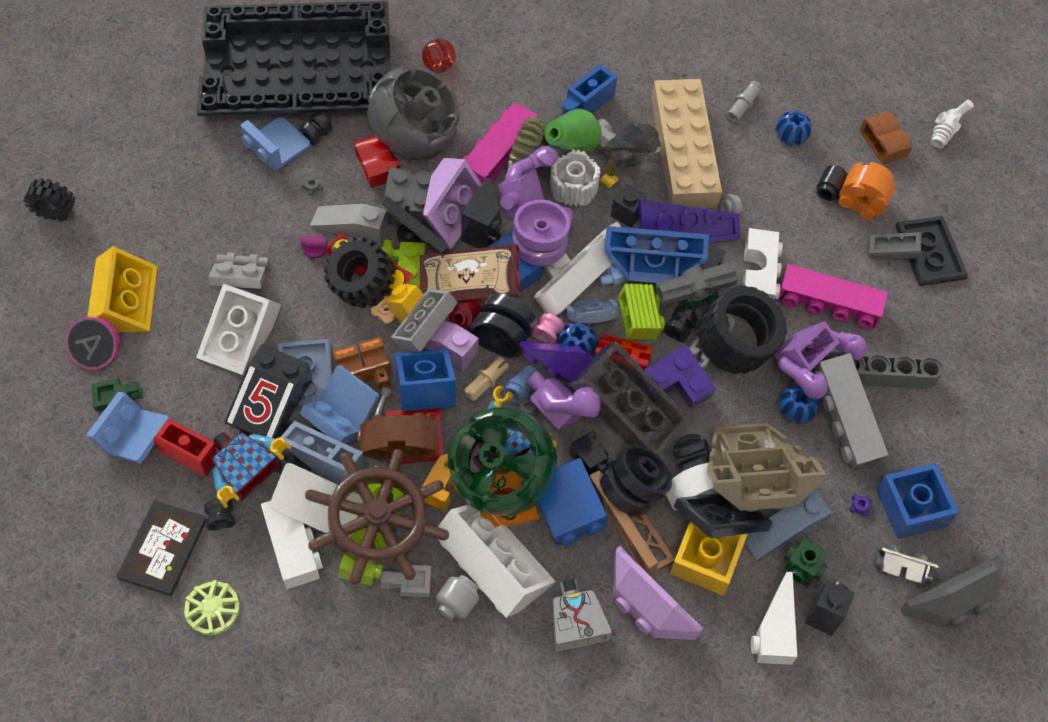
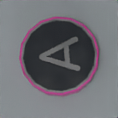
M94 316L85 317L74 322L68 329L65 339L66 350L70 358L78 366L88 370L101 369L111 364L118 356L119 335L115 327L106 319Z

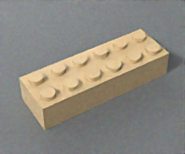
M701 79L654 81L651 99L659 147H661L660 154L669 204L705 209L718 208L722 189Z

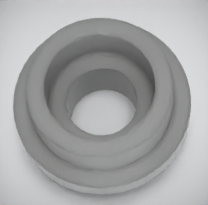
M723 195L720 202V210L739 214L742 211V202L737 195Z

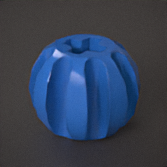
M790 110L784 113L777 121V136L781 141H787L789 146H792L794 143L797 145L804 143L812 131L809 117L799 110Z
M569 323L560 332L558 343L560 345L579 346L592 355V351L597 346V337L591 326H585L584 323Z
M798 384L792 385L790 389H785L780 396V413L787 414L785 419L791 423L793 420H796L798 424H805L818 413L819 399L809 398Z

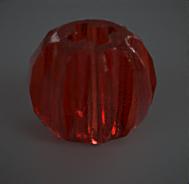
M436 38L429 41L423 47L422 61L428 70L443 73L455 64V48L449 41Z

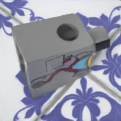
M576 579L561 582L562 596L554 598L552 602L555 652L609 641L612 633L595 593L592 590L579 592Z

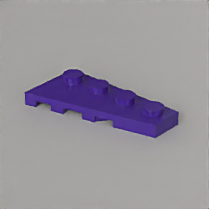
M638 199L640 229L709 234V242L740 239L738 213Z

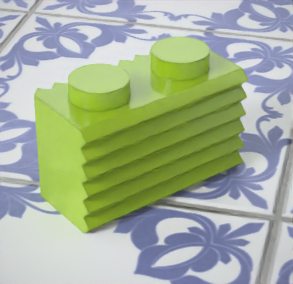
M625 284L618 295L626 339L656 340L661 331L664 330L665 321L664 317L659 314L660 300L658 294H655L654 286L652 284Z

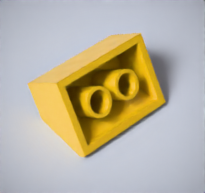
M112 246L96 258L87 317L94 316L106 319L115 327L117 332H149L158 266L117 247Z

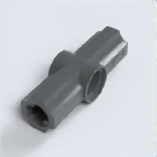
M729 262L704 270L701 267H692L686 270L680 277L657 283L656 289L661 304L668 305L689 298L692 301L703 300L713 291L737 285L738 279L733 264Z

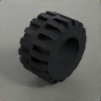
M351 237L348 239V242L341 241L339 243L340 246L338 248L334 247L331 250L333 254L327 256L325 260L328 262V265L324 266V272L327 274L324 276V279L328 283L329 289L343 301L354 307L358 305L360 308H365L366 303L373 306L376 304L375 301L377 299L382 301L384 299L383 294L385 292L389 294L391 291L389 285L394 284L395 278L392 276L395 274L392 259L374 241L367 240L365 237H359L358 240L355 237ZM364 263H368L365 275L361 279L351 282L355 269Z

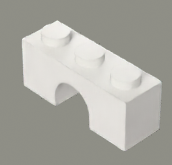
M749 228L745 240L744 261L756 263L762 269L757 271L746 269L742 285L756 287L758 290L766 292L773 299H778L780 294V284H776V280L781 274V263L777 262L778 257H781L783 243L779 242V232Z

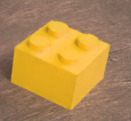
M690 521L670 574L724 596L747 534L710 538Z

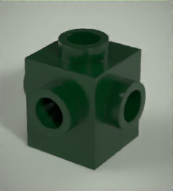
M803 539L798 547L793 544L784 559L789 562L783 572H792L795 582L808 587L813 578L819 581L828 566L823 563L828 554L818 544Z

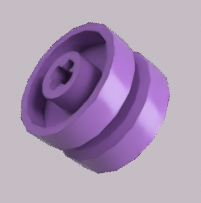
M533 200L520 206L514 217L512 248L515 254L522 261L538 266L554 264L560 260L566 252L570 230V218L567 211L559 204L549 200Z

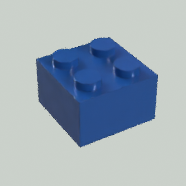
M448 349L395 354L396 383L402 411L443 409L456 406V380Z
M936 463L885 475L876 489L897 538L949 526L959 513Z

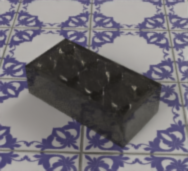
M616 341L604 346L570 383L576 391L583 387H591L599 395L600 411L598 414L628 445H643L658 456L690 421L687 414Z

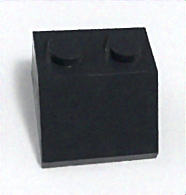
M488 178L485 179L461 213V241L479 250L486 249L502 237V234H500L502 219H500L501 208L492 182Z

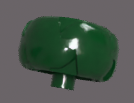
M493 407L474 414L470 417V421L457 430L449 447L448 468L454 489L467 504L486 514L504 517L517 515L531 509L549 491L556 475L557 453L551 439L552 437L538 420L522 410L511 407ZM507 428L524 434L530 441V447L534 454L514 457L512 452L505 448ZM479 442H485L486 444L480 449L479 458L481 463L488 468L474 473L470 470L473 451ZM514 470L525 479L521 482L522 487L513 493L505 495L490 493L497 473L507 474Z

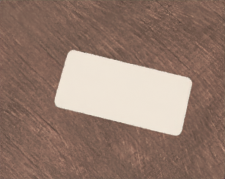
M287 463L271 499L270 507L275 511L327 533L329 532L327 522L328 506L308 501L305 498V493L307 490L312 489L332 495L338 485L294 464ZM354 492L345 499L362 504L360 495ZM340 510L341 525L355 520L357 515Z

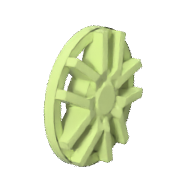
M213 580L212 582L201 584L198 587H194V590L186 597L184 606L186 621L193 630L200 634L216 635L229 629L236 621L240 612V601L235 590L227 583ZM211 587L208 595L202 591ZM216 588H222L220 594L215 596ZM227 591L232 594L233 598H224ZM199 594L204 599L199 602L193 598ZM190 604L197 606V608L189 612ZM235 604V608L225 609L224 605ZM200 613L203 614L195 622L191 620V618L195 617L196 615ZM222 615H232V617L225 624ZM219 618L221 627L213 629L212 620ZM208 621L209 629H203L199 626Z

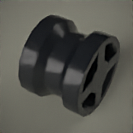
M219 499L208 501L204 505V512L208 515L206 521L208 530L217 531L223 528H231L235 525V517L231 514L233 509L231 500L227 502V508L222 505Z

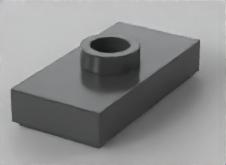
M921 232L870 234L869 257L872 259L921 258Z

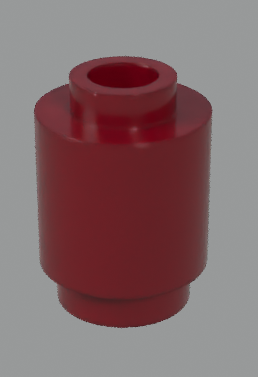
M466 301L456 305L453 311L449 313L450 323L457 324L465 330L469 329L475 317L480 313L481 306L474 301Z

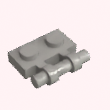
M236 253L218 254L216 258L217 264H214L209 274V285L223 286V284L232 287L261 289L266 277V268L269 267V258L259 257L258 254H250V256H237Z

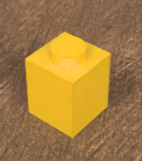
M400 284L392 290V294L385 302L399 322L402 323L422 298L423 293L417 285Z

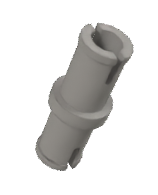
M751 81L743 93L735 98V103L726 113V118L738 123L746 110L749 111L752 108L753 101L762 91L761 85Z

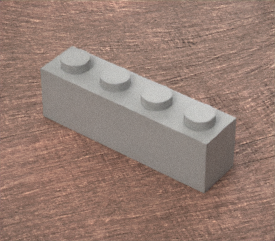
M851 353L820 362L814 368L815 371L813 373L815 375L822 374L827 381V392L822 401L825 410L830 412L833 419V433L837 438H840L842 444L841 454L844 461L849 463L851 468H855L888 456Z

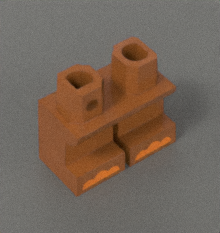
M381 337L358 343L359 353L356 344L332 351L336 366L342 365L364 383L374 380L376 388L379 390L384 387H390V364L386 357Z

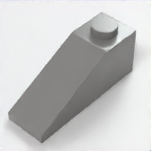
M367 204L318 206L310 224L311 228L335 234L341 232L348 237H355L356 239L365 237L367 240L370 239L378 245H381L389 226L387 211L383 208Z

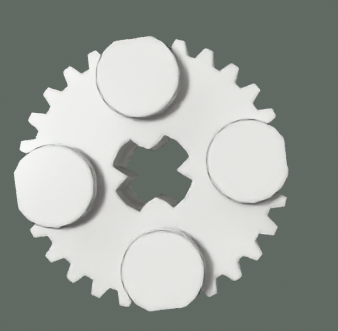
M573 149L572 152L567 153V156L562 155V158L558 157L557 162L551 166L550 189L551 193H553V198L557 202H564L565 205L569 204L570 206L575 205V207L577 204L580 206L589 204L591 199L595 198L598 191L600 167L597 166L596 162H593V159H589L585 151L580 152V150L575 151Z

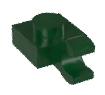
M119 378L91 384L93 408L96 412L104 411L118 392L126 393L132 400L143 398L142 388H139L138 381L121 384Z

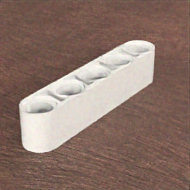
M615 222L610 225L613 227H621L618 222ZM606 229L534 295V299L545 313L555 316L561 313L613 263L605 253Z

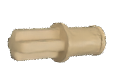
M497 357L485 370H480L478 377L464 389L465 396L475 401L489 387L493 388L495 381L509 370L508 363L506 362L498 368L505 360Z

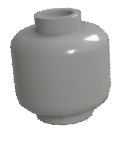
M460 575L459 578L450 577L436 595V600L440 605L438 611L449 620H452L454 617L465 619L479 601L477 593L479 588L474 582L463 575Z

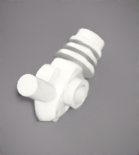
M966 100L958 108L950 109L947 112L944 111L937 117L935 123L938 125L934 127L930 141L932 146L942 149L961 127L959 123L960 117L973 108L972 101Z

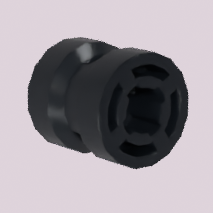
M316 112L310 117V121L304 122L299 126L298 130L310 141V144L315 146L322 136H326L332 131V125L322 113Z
M684 306L676 307L672 314V319L668 320L664 326L665 334L679 342H685L690 334V329H693L698 322L696 313Z

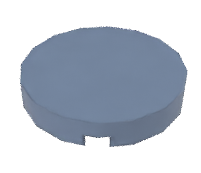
M586 298L574 302L573 307L570 304L567 306V318L577 323H599L618 316V303L612 299L609 300V303H604L603 299Z

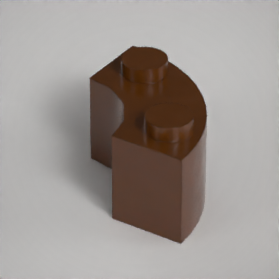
M416 413L411 416L375 415L372 417V420L360 424L359 451L363 452V456L381 462L391 459L395 449L403 451V458L422 460L438 451V421L429 419L422 413Z

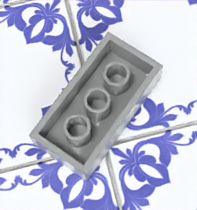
M428 289L391 336V339L400 349L420 352L425 348L427 342L434 336L436 330L444 323V320L453 311L458 302L449 291Z

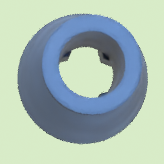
M525 366L521 372L505 383L504 395L506 396L508 391L512 392L511 402L519 404L522 400L527 399L532 388L527 383V380L537 370L532 366Z

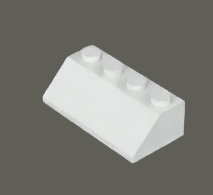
M469 504L451 509L438 526L449 532L447 540H439L442 547L450 552L458 562V565L469 574L477 587L494 603L495 608L506 618L523 610L556 582L507 526L501 525L494 528L489 520L481 517L479 510L471 507Z

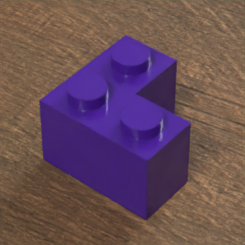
M687 344L641 371L640 375L641 383L653 400L662 397L676 388L690 409L711 398L716 390Z

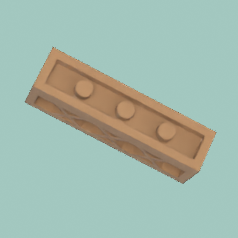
M600 471L590 475L589 478L607 517L636 563L649 575L675 561L674 557L646 514L639 517L641 520L635 519L636 516L630 518L626 513L616 508L603 493L600 485ZM634 524L647 528L649 531L647 541L643 540ZM651 536L656 543L650 542ZM649 547L661 550L666 559L658 562Z

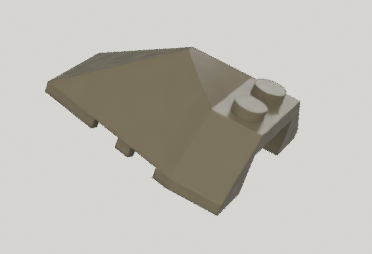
M768 423L715 427L709 465L707 466V476L713 489L740 511L752 512L758 509H784L785 507L797 506L826 480V473L818 460L814 457H809L808 459L802 454V448L798 445L792 447L787 443V437Z

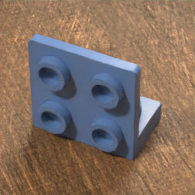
M342 365L336 366L320 400L305 404L300 414L324 434L345 444L358 437L360 424L368 420L379 398V394Z
M118 392L86 436L105 454L140 464L155 445L154 436L170 417L142 410L126 393Z

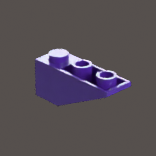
M526 341L519 343L525 351L523 355L535 364L539 360L546 365L544 369L556 378L559 374L567 379L565 383L576 391L583 387L592 388L606 369V366L599 359L579 346Z

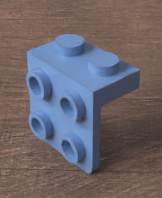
M278 117L261 130H258L248 120L240 125L243 135L241 140L244 145L251 149L274 172L310 148V141L283 117Z

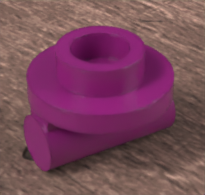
M321 236L301 237L303 253L307 257L320 258L327 252V238Z

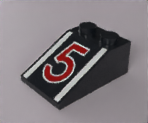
M261 344L247 366L224 421L225 424L249 435L257 434L277 439L313 380L310 364Z

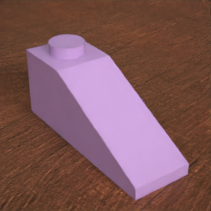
M444 321L425 347L429 350L448 349L451 363L463 371L478 354L479 338L457 324Z

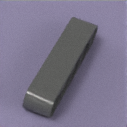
M830 351L820 362L842 356L843 353ZM865 353L861 360H854L861 383L864 386L930 389L936 385L944 372L943 364L934 357Z

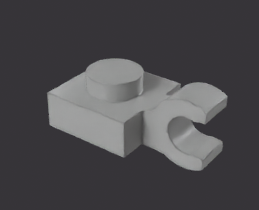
M412 565L416 572V576L412 580H407L403 573L382 571L381 589L401 588L400 596L429 597L431 566Z

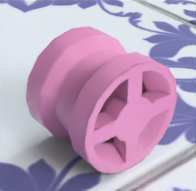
M544 313L539 319L540 324L536 325L532 334L535 339L543 343L555 344L557 334L563 331L564 324L557 316Z

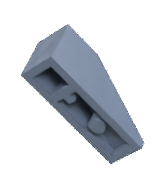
M296 421L281 436L292 447L291 450L286 448L323 478L337 485L349 476L340 461L341 454L349 453L359 470L366 468L362 451Z
M815 490L797 506L785 507L771 516L769 519L773 523L770 531L747 534L744 544L755 561L824 526L832 512L818 491Z

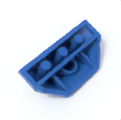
M607 226L605 253L627 281L657 284L680 277L686 270L692 267H700L708 260L709 234Z

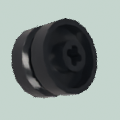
M490 294L485 298L480 307V313L473 320L470 326V333L479 338V345L482 348L506 358H516L523 352V348L519 343L521 341L527 342V338L532 335L536 327L537 318L534 312L520 300L505 294Z
M630 444L600 474V485L603 493L616 508L630 516L640 517L647 514L656 502L661 500L670 491L672 476L667 465L656 453L643 445Z

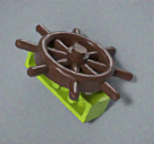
M400 449L393 451L387 468L375 466L361 470L357 468L349 453H343L340 456V461L349 476L339 483L332 495L312 489L307 490L305 493V498L308 501L328 506L327 522L329 532L311 540L308 543V548L311 551H317L335 543L344 553L339 567V578L350 580L353 585L361 583L372 586L374 578L380 579L384 564L395 561L407 580H412L415 578L416 572L406 555L417 546L422 535L442 541L449 538V532L446 529L426 524L427 509L424 499L441 491L444 488L443 482L436 480L418 488L407 475L398 472L404 455ZM354 490H357L362 499V504L345 499ZM411 505L414 512V520L402 517V511L400 510ZM340 510L355 514L357 518L341 525ZM391 527L402 528L410 532L399 542Z

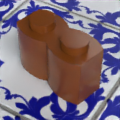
M889 111L864 119L860 127L862 136L883 165L907 157L913 147L910 136L900 129L899 120Z

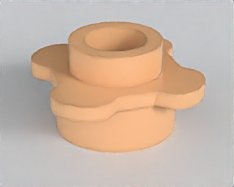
M384 296V299L377 306L371 308V314L377 316L383 323L390 324L396 316L385 302L388 297Z

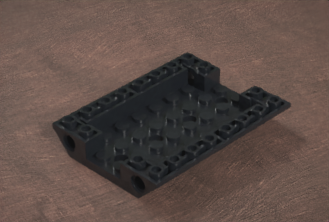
M388 1L204 6L202 44L205 52L204 74L199 76L197 115L368 111V99L373 87L386 73L391 71ZM366 65L374 67L371 71L362 70V67ZM318 67L327 68V70L322 73L315 71ZM273 68L280 69L277 74L269 73V70ZM225 70L234 71L231 75L222 74V72Z

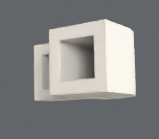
M709 463L689 468L672 479V487L666 496L674 511H678L673 507L677 498L719 494L713 489L707 476V466Z

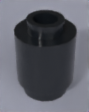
M830 165L825 168L817 184V195L819 198L833 201L840 195L841 188L848 175L841 166Z

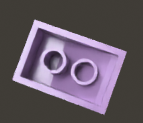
M443 158L431 175L423 216L439 238L447 243L448 249H452L460 238L461 213L482 185L465 159Z

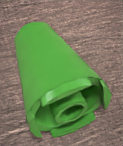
M583 109L570 110L550 122L545 128L547 142L566 154L574 149L575 151L580 150V152L585 151V154L589 155L598 147L602 136L599 121L595 119L590 111Z

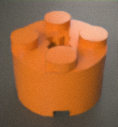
M860 162L850 168L840 191L839 204L844 208L858 212L859 216L863 219L872 220L887 210L895 191L896 183L893 180V173L886 167L870 162L869 165H862L863 162Z

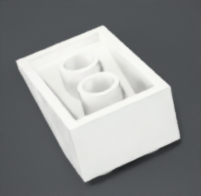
M223 284L196 358L244 375L253 356L272 331L281 304Z

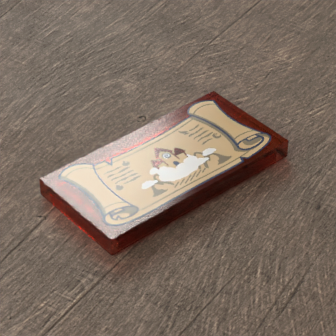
M517 244L420 255V290L423 295L428 289L449 291L458 303L485 300L488 295L495 293L520 297L519 246Z

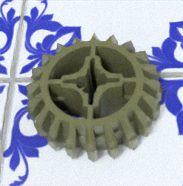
M531 116L524 121L517 133L516 139H514L508 162L509 167L516 162L526 159L528 155L538 148L549 146L545 138V128L549 124L548 122Z

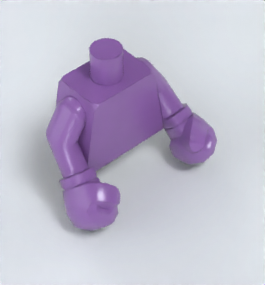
M540 147L528 155L526 159L516 162L508 168L505 180L499 184V190L502 197L500 204L505 209L509 220L514 219L515 213L523 204L538 199L544 200L536 168L553 166L557 162V152L551 147ZM562 207L567 211L571 224L574 218L573 211L570 208Z
M823 321L793 334L783 343L774 356L778 367L796 380V383L809 398L819 399L826 395L828 384L822 374L815 375L810 371L834 348L842 352L843 355L851 353L853 361L861 360L866 352V342L863 337L856 334L844 332L839 334L832 331L827 323Z
M538 371L527 380V383L536 391L531 396V401L558 430L571 427L581 416L595 417L598 413L611 414L615 407L614 394L612 391L606 390L605 386L583 387L573 393L559 379L551 378L546 380Z

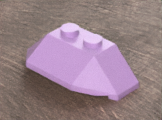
M621 546L616 549L614 555L613 597L616 599L614 602L619 610L625 614L629 612L636 619L635 624L638 629L646 635L650 633L654 638L696 640L700 636L703 627L643 570Z

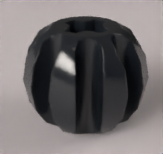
M688 434L680 438L674 445V458L682 472L694 466L709 463L711 449L703 436Z

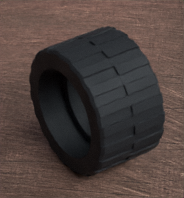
M734 286L724 291L702 314L698 322V342L705 356L715 366L717 365L726 372L745 374L759 368L780 349L787 335V323L782 309L766 292L752 286ZM725 314L739 316L748 322L756 334L757 346H750L739 341L729 330Z

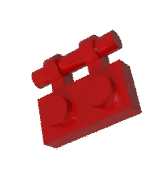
M603 333L596 349L595 357L604 359L605 363L612 364L616 362L627 365L628 369L635 370L639 368L645 370L650 361L654 346Z

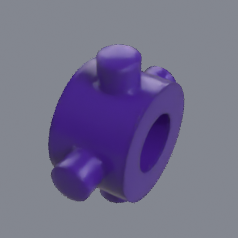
M853 495L852 499L854 501L852 502V507L849 508L850 512L863 514L865 517L868 516L869 512L867 510L872 503L871 499L865 496Z

